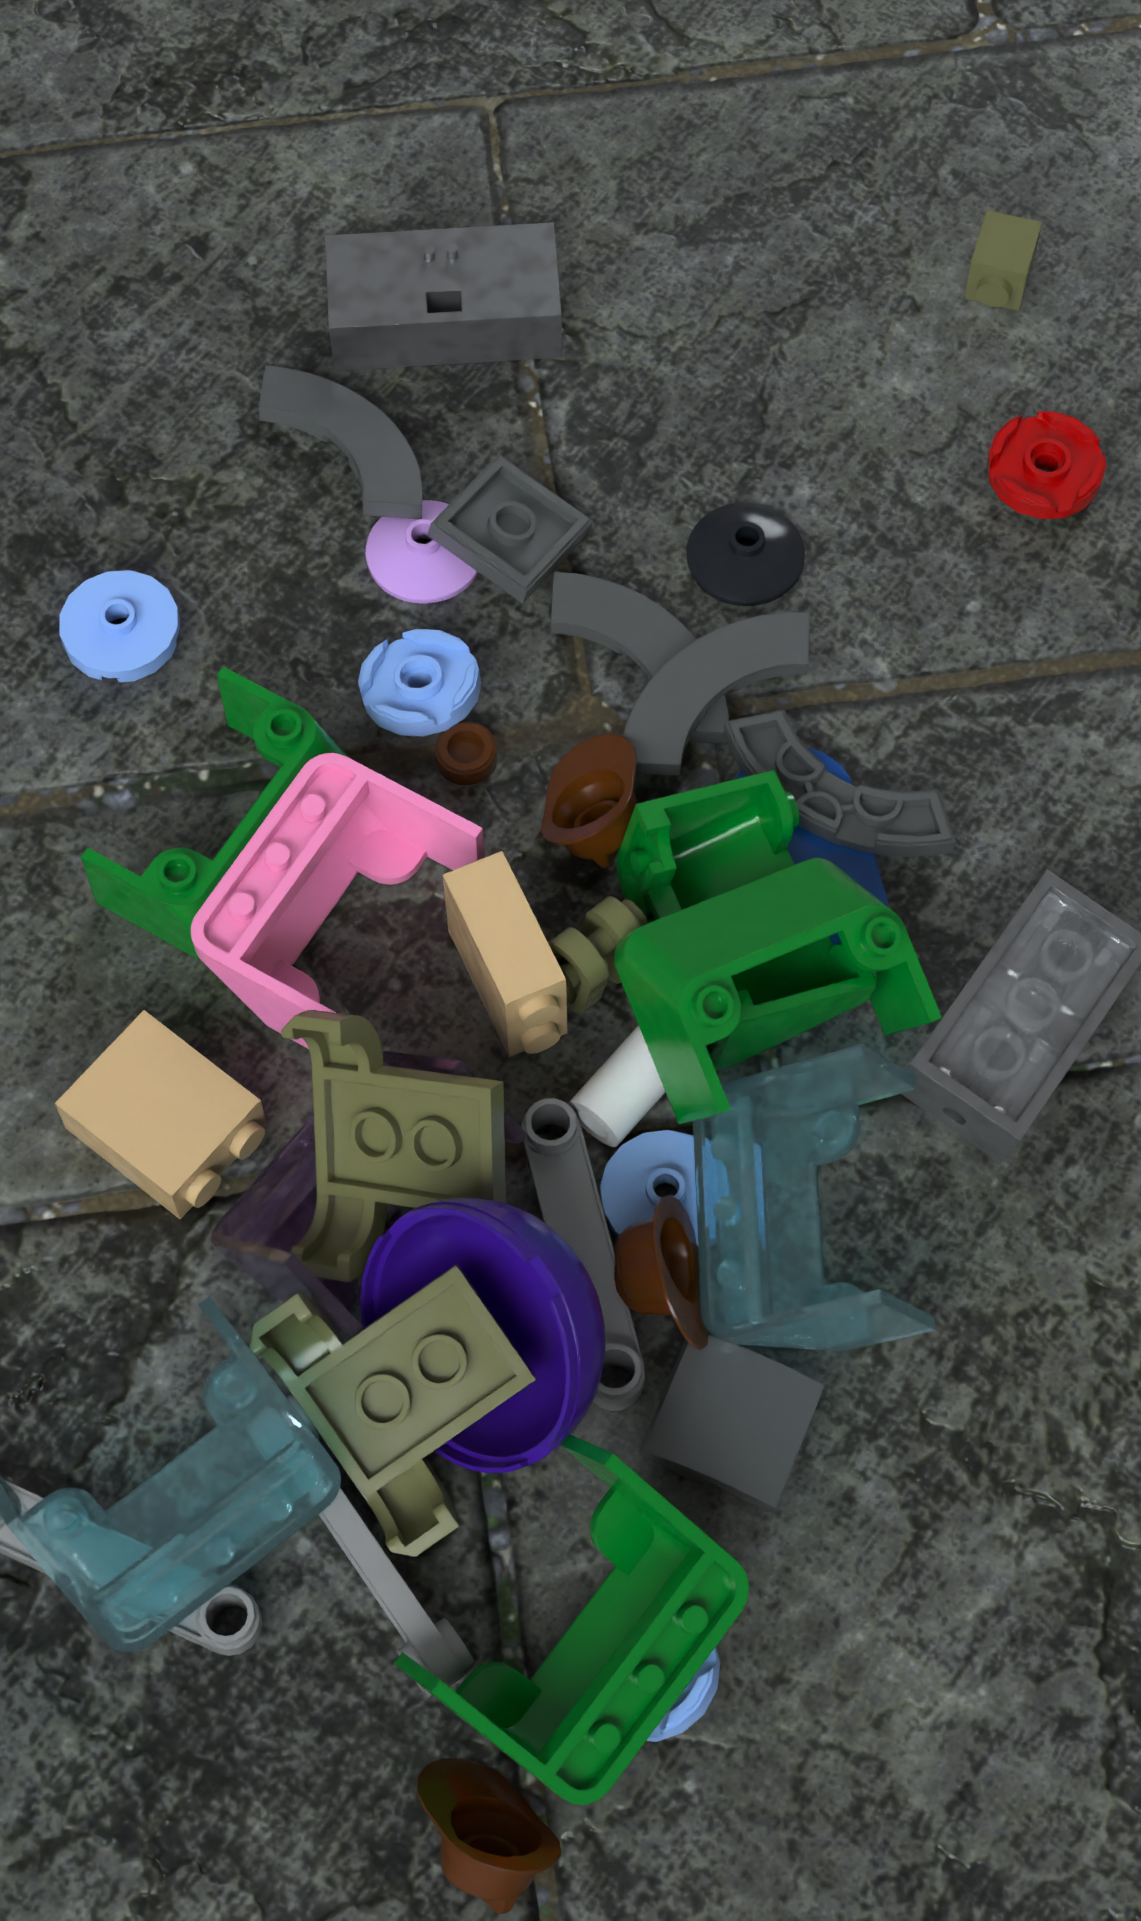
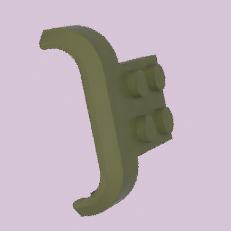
M306 1010L295 1015L281 1030V1035L285 1039L297 1040L303 1038L309 1048L312 1061L317 1204L315 1215L307 1234L300 1242L293 1245L291 1249V1258L305 1275L351 1282L364 1272L368 1256L379 1236L383 1235L388 1204L417 1208L443 1199L466 1197L506 1203L503 1081L384 1066L382 1047L375 1028L366 1018L358 1015Z
M458 1263L346 1341L343 1340L317 1305L304 1293L298 1292L254 1323L249 1348L255 1356L259 1355L264 1358L280 1376L363 1495L382 1526L386 1536L385 1543L390 1552L414 1557L460 1526V1519L451 1498L425 1457L536 1380L535 1373Z

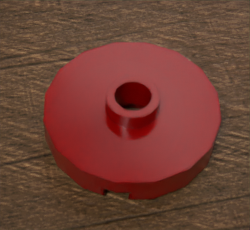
M1038 411L1036 417L1022 419L1023 415L1009 420L995 434L987 459L989 483L998 498L1017 513L1037 519L1065 518L1084 510L1097 497L1107 466L1105 454L1103 457V452L1099 448L1100 440L1094 431L1075 417L1055 411ZM1038 468H1047L1052 472L1042 471Z

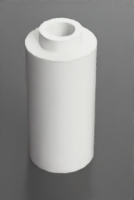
M639 1025L568 1103L575 1111L580 1125L600 1142L611 1147H617L665 1093Z

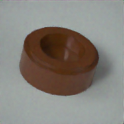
M469 721L459 722L448 730L442 731L435 744L436 763L440 773L450 782L459 785H473L488 778L494 771L497 763L496 741L492 733L483 725Z

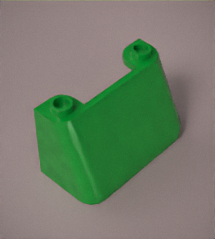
M775 770L636 804L616 861L618 881L624 898L632 901L645 915L648 923L795 865L787 849L792 839L794 828L799 824V810L793 795L788 791H784ZM828 936L731 976L741 1001V1017L737 1027L730 1035L706 1046L715 1070L734 1066L864 1004L869 1000L877 985L876 972H868L858 968L846 955L842 943L833 946Z

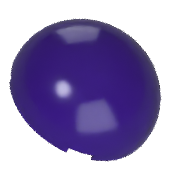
M468 1197L443 1199L422 1205L403 1215L391 1226L387 1233L379 1236L368 1256L363 1273L360 1296L362 1329L458 1263L536 1375V1380L434 1450V1452L461 1467L484 1473L511 1472L532 1465L561 1446L576 1430L586 1416L598 1391L604 1370L606 1337L605 1321L600 1299L592 1279L577 1254L560 1235L534 1215L517 1207L494 1200Z

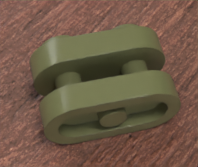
M607 896L586 913L581 932L573 927H568L548 942L566 978L567 1007L573 1012L582 1014L601 999L608 979L616 984L621 983L614 962L616 946L626 933L648 924L645 915L632 901L625 899L620 902L612 896Z

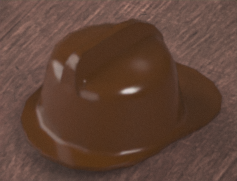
M615 734L598 735L579 743L559 761L552 771L547 787L545 811L541 825V833L549 843L565 845L578 858L594 859L604 869L613 866L617 850L620 849L635 805L638 804L634 792L637 765L635 748L625 737Z
M667 1195L659 1199L654 1216L628 1226L618 1236L615 1246L614 1280L616 1290L624 1303L639 1314L673 1316L688 1343L697 1350L705 1348L709 1334L699 1283V1254L695 1232L689 1215L680 1200L672 1195Z
M441 1758L427 1764L417 1778V1796L425 1812L441 1832V1868L443 1874L452 1885L462 1892L481 1898L496 1913H508L513 1908L518 1896L527 1890L536 1873L554 1867L561 1857L559 1839L539 1819L520 1792L503 1775L484 1764L463 1758Z

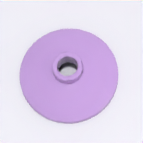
M422 500V519L381 517L373 526L366 543V561L372 578L385 592L406 602L429 604L441 602L458 595L475 580L479 573L427 536L430 524L449 504L439 501ZM420 539L432 540L431 542L426 544H420L415 542Z

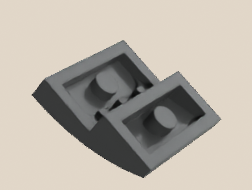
M708 1335L707 1346L702 1350L695 1349L685 1339L638 1453L696 1484L708 1481L764 1511L776 1509L825 1385L764 1355L712 1335Z

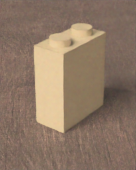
M503 851L443 874L448 932L508 1056L511 1057L523 1051L528 1054H535L552 1047L559 1041L562 1035L567 1034L566 978Z
M145 1010L137 1016L55 1102L62 1122L68 1131L180 1220L193 1206L199 1208L213 1197L221 1184V1175L237 1158L244 1160L257 1149L264 1138V1128L267 1126L262 1103L259 1098Z

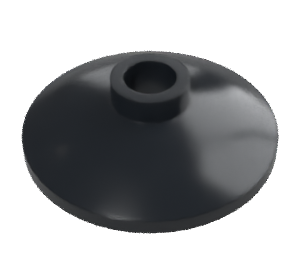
M734 503L711 511L695 525L687 543V564L697 585L713 598L737 606L762 605L780 598L796 584L804 566V542L796 526L777 510L756 503ZM749 541L755 544L752 546H743L738 542Z

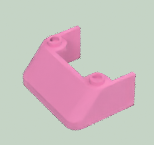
M337 753L318 755L303 766L193 918L191 938L195 951L201 961L268 1027L279 1033L295 1015L306 1010L334 1012L320 1004L319 991L314 980L306 973L293 967V964L359 872L378 883L393 885L410 879L427 857L451 870L458 869L485 858L483 828L347 756ZM303 1038L293 1040L299 1043L300 1045L308 1048L307 1043L304 1041Z

